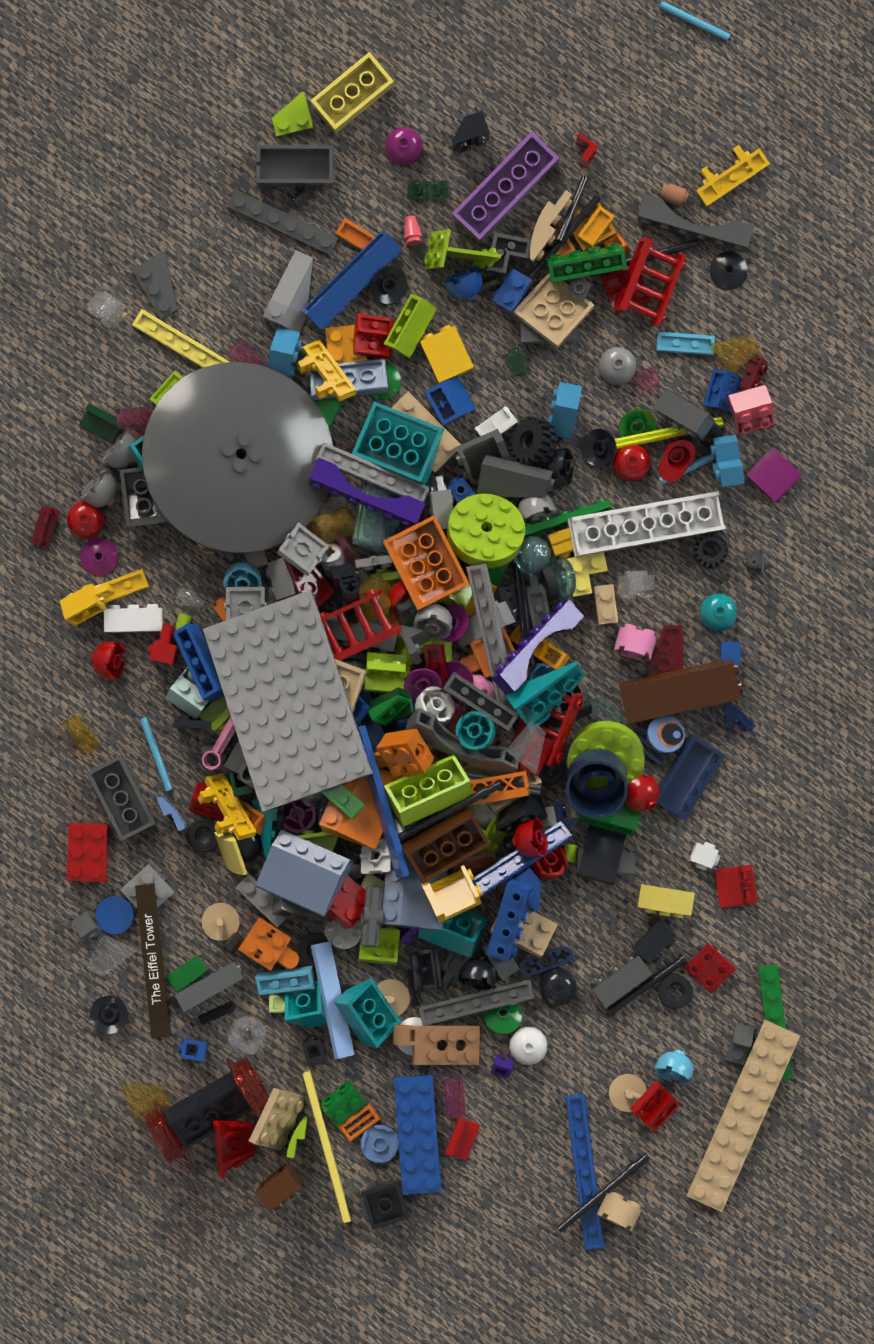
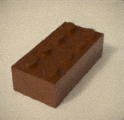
M467 806L405 842L401 847L420 880L425 884L490 846V843L472 811Z
M288 1161L258 1185L255 1195L269 1212L273 1209L276 1212L284 1205L288 1197L292 1199L300 1193L303 1178Z

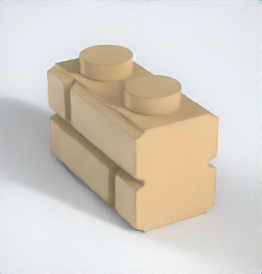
M614 585L594 586L598 626L618 623Z

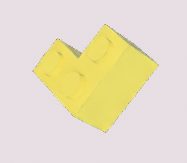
M604 552L565 560L572 598L592 594L589 575L608 571Z
M641 884L638 907L645 908L647 913L656 914V911H660L659 915L671 916L672 913V917L683 918V915H692L695 893Z

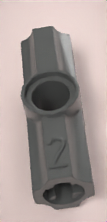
M366 887L365 903L360 918L362 925L361 946L378 947L379 930L383 922V910H381L383 889Z

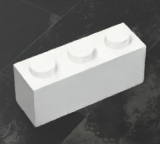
M148 604L147 608H139V605H128V608L120 609V605H108L109 609L104 610L105 633L161 632L163 608H158V604Z

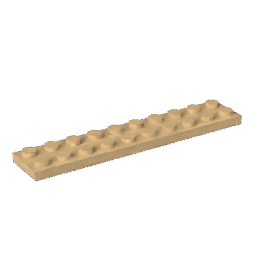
M764 1020L690 1186L687 1197L720 1212L723 1211L800 1035Z

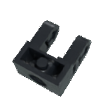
M353 563L330 567L337 607L342 608L359 600L360 596L363 595L361 584L358 583V581H361L359 570H355ZM353 608L344 611L348 622H359L357 615L352 613L354 611Z

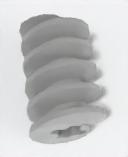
M331 543L327 544L329 547L322 555L321 565L325 575L332 580L330 567L347 564L341 548Z

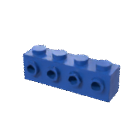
M187 623L174 631L173 635L202 699L216 701L224 696L208 644L199 625Z
M514 879L507 883L486 955L506 962L512 957L515 958L519 948L516 946L517 940L521 939L524 931L521 927L529 915L527 907L534 898V893H532L534 886Z

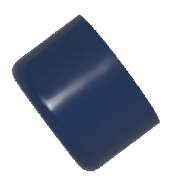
M589 749L573 759L567 772L566 794L569 803L578 813L589 818H605L616 813L625 803L628 792V773L623 761L616 754L605 749ZM597 776H604L609 782L606 787L595 789L588 786L586 780Z

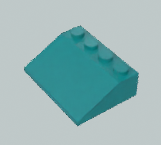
M374 401L352 454L426 485L435 463L444 429Z

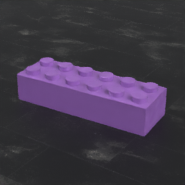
M531 132L452 213V218L480 243L559 162V157Z

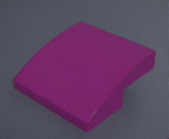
M773 447L746 474L775 503L802 477V474Z

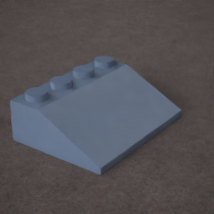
M281 829L271 846L256 887L325 917L351 871L350 859Z
M403 850L409 875L397 878L391 860V872H386L382 925L396 928L443 930L444 922L439 923L423 890L422 881ZM448 870L431 879L429 883L432 884L447 877Z

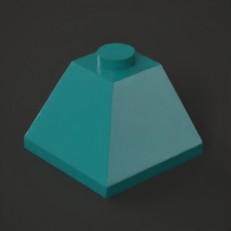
M318 980L315 981V989L285 992V1021L287 1023L310 1028L327 1025Z

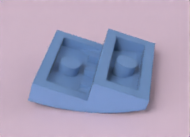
M158 797L157 801L163 815L168 816L172 814L178 831L187 829L188 826L178 809L166 798Z

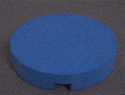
M110 896L102 900L96 910V921L99 927L110 934H120L128 930L134 920V910L131 903L120 896Z

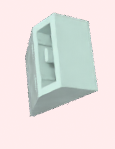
M188 666L169 689L166 699L196 720L211 702L202 699Z

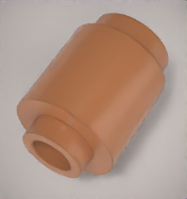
M669 183V185H663L659 198L663 199L666 203L681 207V204H686L689 194L685 193V188Z

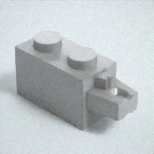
M441 475L431 476L430 488L424 500L425 520L435 515L441 528L447 529L450 514L453 510V495L451 494V489H447L446 485H444Z

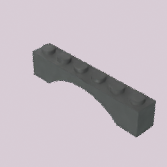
M647 194L643 196L637 219L642 224L650 226L653 223L659 225L658 228L666 231L674 229L677 230V234L688 236V234L695 235V239L700 241L709 239L718 246L730 245L733 250L743 252V249H748L755 226L737 220L719 226L693 224L676 215L663 199Z
M418 708L407 721L406 730L417 728L427 745L449 755L454 754L456 758L493 775L514 773L518 769L519 753L504 746H488L481 750L467 749L461 745L456 735L439 722L435 715Z

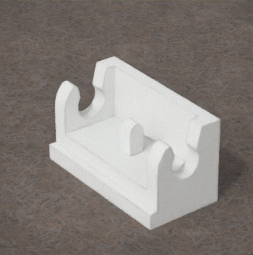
M505 406L474 429L479 436L496 429L502 435L515 426L518 421Z

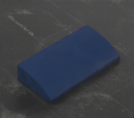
M690 734L659 784L660 796L657 804L681 819L686 820L725 755Z

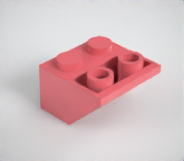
M765 385L728 395L737 435L748 434L751 431L765 429L774 425L772 401Z

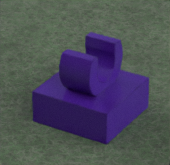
M398 929L400 930L399 938L404 943L412 944L413 942L410 938L414 934L418 937L419 929Z
M500 1053L494 1060L491 1073L509 1078L514 1063H511L512 1056L509 1057L508 1061H505L501 1058L503 1053Z

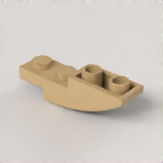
M567 190L555 205L548 201L537 220L530 247V262L532 263L542 258L545 253L543 251L547 244L550 246L557 237L554 235L556 230L551 225L555 226L562 217L559 214L563 209L567 210L573 202L571 200L572 194Z

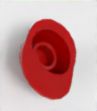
M687 440L670 443L665 448L664 455L659 462L658 472L660 477L667 482L679 480L695 459V446Z

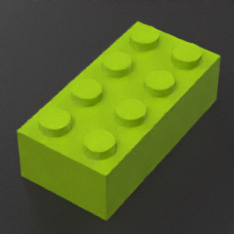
M454 754L431 764L423 774L405 776L384 786L387 800L403 827L473 794L471 782Z

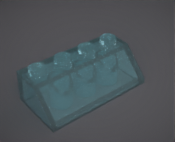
M362 481L361 491L365 494L387 499L399 498L395 494ZM358 504L352 544L376 554L388 553L383 541L397 534L399 521L396 519L388 520L382 516V513L367 511L365 506Z

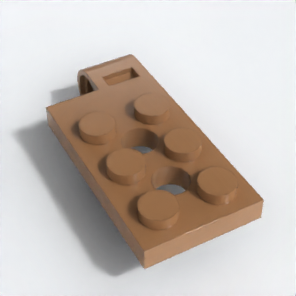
M394 1025L393 1045H413V1065H479L480 1026ZM440 1040H444L446 1047L440 1051L437 1048V1043ZM463 1040L464 1048L458 1051L456 1049V1042Z

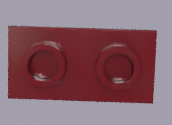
M753 356L749 360L746 372L750 373L751 377L743 376L739 386L741 388L740 392L761 386L762 376L768 370V362L763 357Z
M41 507L31 543L49 548L60 511L50 507Z

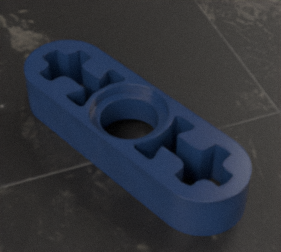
M561 946L544 952L543 956H549L552 961L548 967L541 965V958L532 956L522 960L519 964V969L524 976H531L569 963L573 958V953L569 947ZM561 950L569 952L570 955L567 956V960L559 958L557 959L559 963L555 964L551 953L555 952V956L561 954ZM537 958V964L541 968L540 970H536V966L531 968L530 973H527L526 970H522V967L525 966V962H528L529 965L535 963L533 959Z

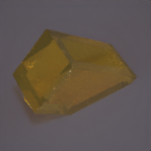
M77 712L62 722L85 755L101 745L81 712Z

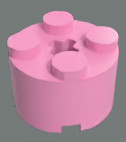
M625 624V627L619 628L614 652L616 653L619 650L621 651L620 655L640 661L642 657H646V661H651L657 639L654 636L655 632L649 629L641 631L636 629L634 625Z

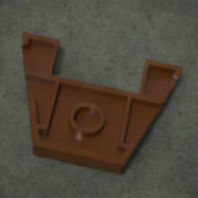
M492 849L482 850L452 867L449 875L460 871V866L464 865L466 870L470 869L475 877L498 861ZM508 880L496 887V897L498 900L503 899Z

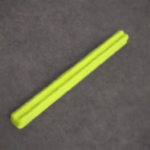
M722 417L713 418L720 428L724 426ZM675 427L617 438L615 441L617 449L628 445H641L687 434L683 428L678 430Z

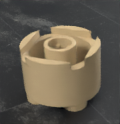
M616 1192L607 1193L597 1215L632 1232L641 1213V1205L629 1200L627 1202L623 1201L624 1197Z

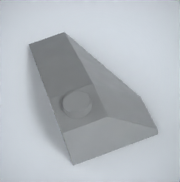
M295 250L263 315L264 320L284 329L301 331L307 318L301 310L308 304L313 265L312 257Z

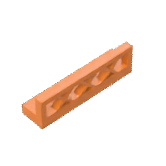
M527 771L470 780L471 785L474 784L472 786L473 794L476 793L473 789L478 783H483L488 787L489 784L486 782L492 781L491 784H493L496 780H502L507 785L504 790H497L489 794L490 797L484 800L480 799L468 806L529 796L531 792ZM523 776L525 787L517 788L511 782L515 777Z

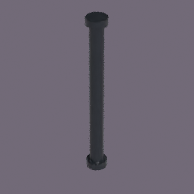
M680 954L677 960L618 1002L607 1007L611 1015L615 1016V1012L681 965L688 964L684 956Z

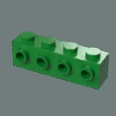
M618 243L609 244L606 248L601 249L599 247H591L585 252L575 250L569 252V255L564 256L562 254H554L546 259L551 283L627 269L624 249Z

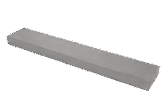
M324 442L315 460L317 461L319 457L336 464L341 472L399 497L408 495L424 502L430 488Z

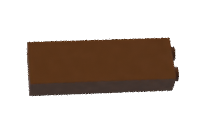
M732 658L619 682L627 723L741 699L740 693H743L741 681L737 682L736 675L739 674L737 663L733 664Z

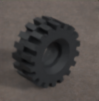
M529 416L525 417V420L521 419L520 425H515L516 430L511 432L513 438H509V443H512L509 446V450L513 451L511 456L514 457V460L534 467L543 466V462L547 463L549 461L548 457L554 455L552 450H556L557 445H554V442H557V437L554 436L557 434L556 430L553 429L554 426L545 420ZM534 436V441H533L532 445L530 446V441H531L532 437Z

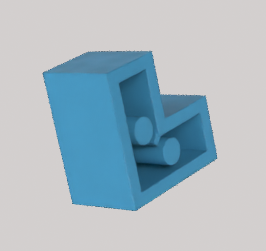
M277 328L270 348L268 368L288 378L294 377L296 367L292 365L297 361L298 352H300L302 341L299 340L300 332Z
M559 382L558 389H554L550 408L553 416L549 415L548 422L554 426L553 429L557 432L554 436L572 439L582 386Z
M736 435L713 438V445H710L711 456L715 457V463H712V470L716 481L720 482L721 487L745 484Z

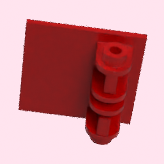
M752 864L714 870L720 908L758 903Z
M706 943L688 964L683 967L711 994L736 971V968L710 943Z

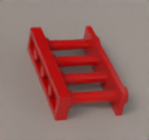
M645 237L640 238L613 310L618 312H626L628 309L634 310L652 318L650 326L656 327L660 326L665 320L666 314L664 313L680 271L686 265L685 258L687 255L676 254L675 258L654 249L652 246L653 240ZM650 255L671 264L672 267L669 275L647 267L645 264L647 256ZM644 273L664 282L665 286L662 294L639 284L640 274ZM638 291L658 300L656 310L653 311L632 302L633 292Z
M375 589L369 590L364 593L365 597L327 615L326 612L320 614L335 659L341 661L402 631L399 624L395 626L389 624L376 597L383 593L382 589L375 591ZM368 600L382 625V632L378 634L372 631L360 606L361 603ZM351 608L354 609L366 634V639L361 642L359 639H356L343 613ZM337 616L349 640L348 648L343 649L342 646H339L327 619Z
M583 693L573 694L572 697L567 694L564 695L561 700L569 704L566 715L554 709L551 710V717L563 722L559 732L542 724L535 728V730L556 739L553 749L548 755V766L558 765L563 758L562 752L577 712L583 706ZM523 719L520 721L511 748L517 751L529 730Z

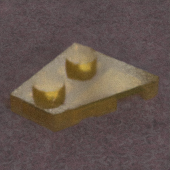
M750 334L709 345L731 373H735L762 350Z
M121 1084L136 1119L172 1103L164 1085Z

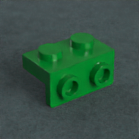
M348 1080L346 1083L341 1084L331 1095L325 1097L320 1106L324 1113L338 1127L364 1107L367 1101L356 1090L351 1081Z

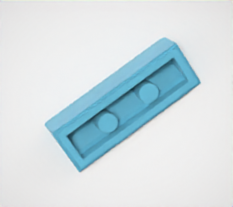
M313 966L259 972L255 977L259 995L315 989Z

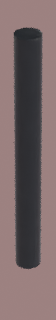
M581 176L572 198L573 202L566 212L555 239L559 244H562L588 182L589 178L587 176Z

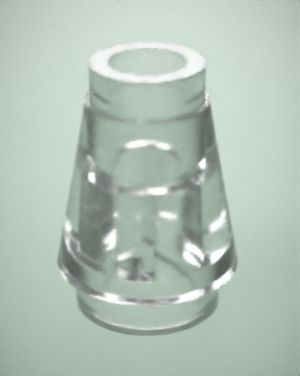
M183 586L175 600L179 601L178 604L198 610L202 608L205 602L190 588Z

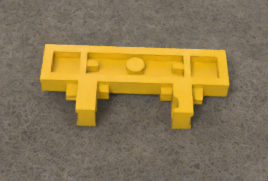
M740 145L734 147L731 151L736 154L737 160L734 162L735 165L720 175L718 173L715 175L710 173L708 166L701 169L700 173L704 177L702 181L704 186L696 190V193L706 207L770 165L760 148L750 154L749 151L744 153Z
M320 340L303 346V352L306 357L297 362L298 371L302 374L306 371L317 370L324 380L322 386L315 387V393L319 399L335 395L339 401L356 395V388Z
M220 773L206 777L204 782L208 788L205 791H200L198 800L200 804L204 802L210 803L211 801L214 804L217 803L223 813V821H217L214 827L217 834L228 831L229 833H234L237 840L254 837L257 831L237 796L234 797L233 790L225 775Z

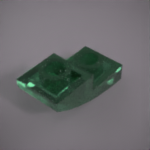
M408 180L407 199L448 201V181Z

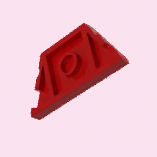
M213 1121L217 1170L220 1179H224L226 1177L225 1173L233 1166L237 1169L244 1161L255 1155V1145L249 1141L253 1133V1126L250 1122Z

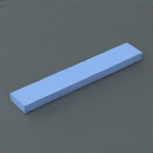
M331 942L311 945L335 1059L354 1055L348 1023L334 1004L342 993Z

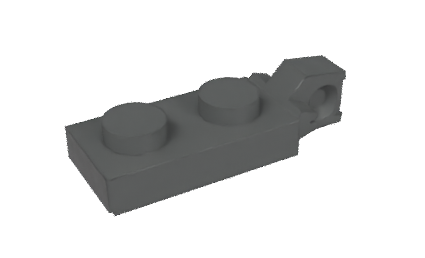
M537 575L528 577L530 586L526 587L532 629L537 625L539 626L542 623L541 619L550 613L543 584H538Z

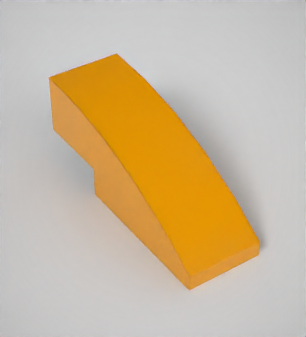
M519 624L509 637L517 645L521 642ZM545 639L533 651L534 657L548 664L554 670L564 667L570 659L565 652Z

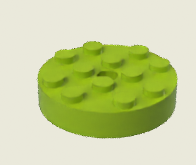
M476 494L460 501L452 510L447 526V539L453 552L461 560L472 566L486 563L487 568L500 567L513 560L519 553L525 536V523L519 510L508 500L493 494Z
M612 721L591 723L578 731L569 745L567 756L568 768L573 759L580 753L589 749H605L613 752L623 761L628 773V784L643 774L645 761L643 745L630 728ZM597 776L586 780L587 785L595 789L606 787L609 782L604 776Z

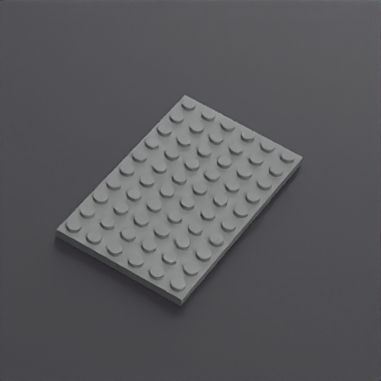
M312 590L203 629L262 812L373 774Z

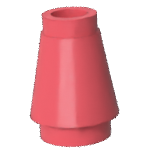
M416 216L405 217L404 241L410 246L420 244L423 236Z

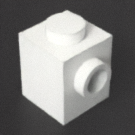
M696 842L689 860L697 863V868L706 871L707 867L712 869L713 865L717 866L720 855H717L716 845L708 842L702 845Z

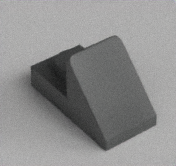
M400 625L402 629L400 634L415 665L422 662L419 655L422 653L420 646L429 642L430 639L424 630Z
M740 1023L735 1024L725 1060L745 1065L749 1047L751 1048L755 1028Z

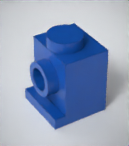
M457 476L449 482L450 486L447 489H451V494L457 504L469 496L476 495L464 477L459 479ZM463 487L464 492L458 493L457 488Z
M184 1038L183 1042L180 1041L178 1053H181V1058L204 1062L208 1041ZM191 1045H194L196 1047V1052H191L189 1050V1047Z

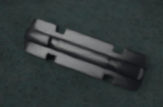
M408 969L405 973L406 978L409 980L407 983L410 996H412L411 1003L413 1007L422 1005V999L419 996L420 990L414 989L412 969Z
M230 1001L225 1006L221 1005L208 1011L207 1014L199 1015L198 1018L200 1023L204 1025L209 1023L210 1020H216L225 1016L226 1013L234 1012L236 1009L233 1002Z

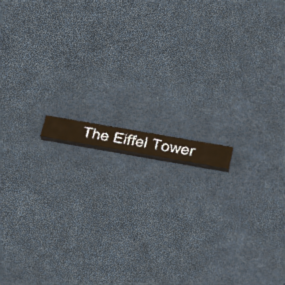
M155 883L135 885L151 1038L171 1036Z

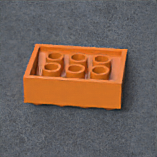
M435 515L383 541L417 610L454 595L470 586Z
M378 768L383 786L401 778H394L390 772ZM365 776L343 784L366 805L355 819L352 820L329 800L319 825L322 831L376 850L383 835V830L368 779Z

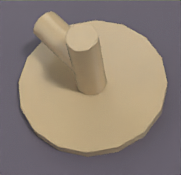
M215 903L209 906L202 917V928L205 934L217 941H224L233 937L240 925L236 909L226 903Z
M387 979L377 985L396 1015H401L407 1009L410 1002V994L407 987L395 979Z
M620 1075L610 1085V1101L620 1111L632 1112L630 1108L647 1091L646 1085L636 1075Z

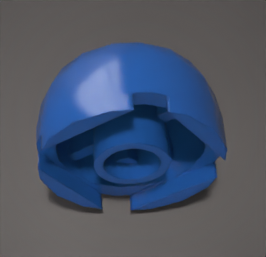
M478 267L468 268L469 272L461 273L462 271L445 280L446 282L443 284L451 297L457 300L465 299L466 302L472 301L477 297L476 294L480 292L483 284L482 275Z

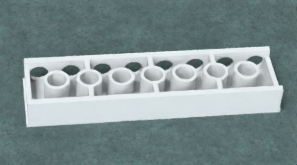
M719 491L572 517L568 519L574 556L579 557L723 531L726 528L723 523L719 503Z

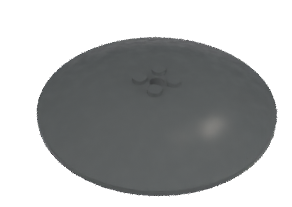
M227 362L214 364L192 372L174 384L164 394L152 412L146 426L142 446V466L146 485L155 505L176 530L192 541L210 549L229 553H251L282 544L285 541L284 538L288 533H291L298 522L306 527L319 512L329 491L323 488L318 490L312 487L308 481L317 462L315 460L323 442L332 446L333 443L323 414L309 394L297 383L268 367L244 362ZM239 449L245 451V459H238L235 454L236 451Z

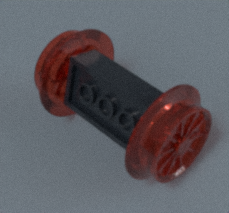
M246 1057L236 1062L226 1058L230 1069L228 1074L167 1109H164L156 1099L153 1100L154 1109L144 1115V1120L159 1149L170 1163L179 1157L190 1161L187 1149L214 1134L213 1121H236L251 1111H254L256 1116L260 1118L262 1109H264L270 1096L254 1067Z

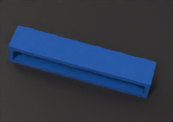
M382 230L301 311L320 330L327 328L332 323V319L336 315H340L345 310V306L350 301H354L363 288H367L371 284L375 273L379 269L398 258L402 248L387 232Z

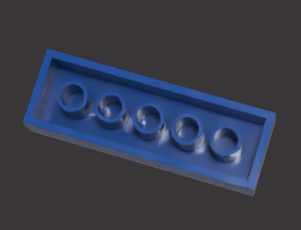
M432 1074L394 1077L402 1193L406 1195L441 1192Z

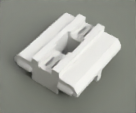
M385 838L380 840L376 850L365 846L361 847L362 874L391 872V857ZM379 852L378 859H375V853Z

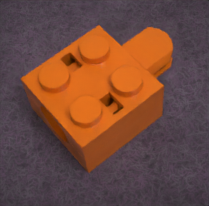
M501 628L508 655L515 649L505 628ZM480 638L470 642L469 646L473 653L461 658L459 662L466 665L472 674L481 670L485 678L490 677L491 674L483 639Z
M417 728L386 733L374 751L378 768L388 767L394 778L423 774L434 760Z
M262 917L258 918L238 949L270 971L276 962L287 969L296 967L299 962V955L287 947L292 937Z

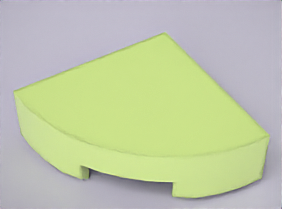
M269 994V1013H285V1000L277 994Z

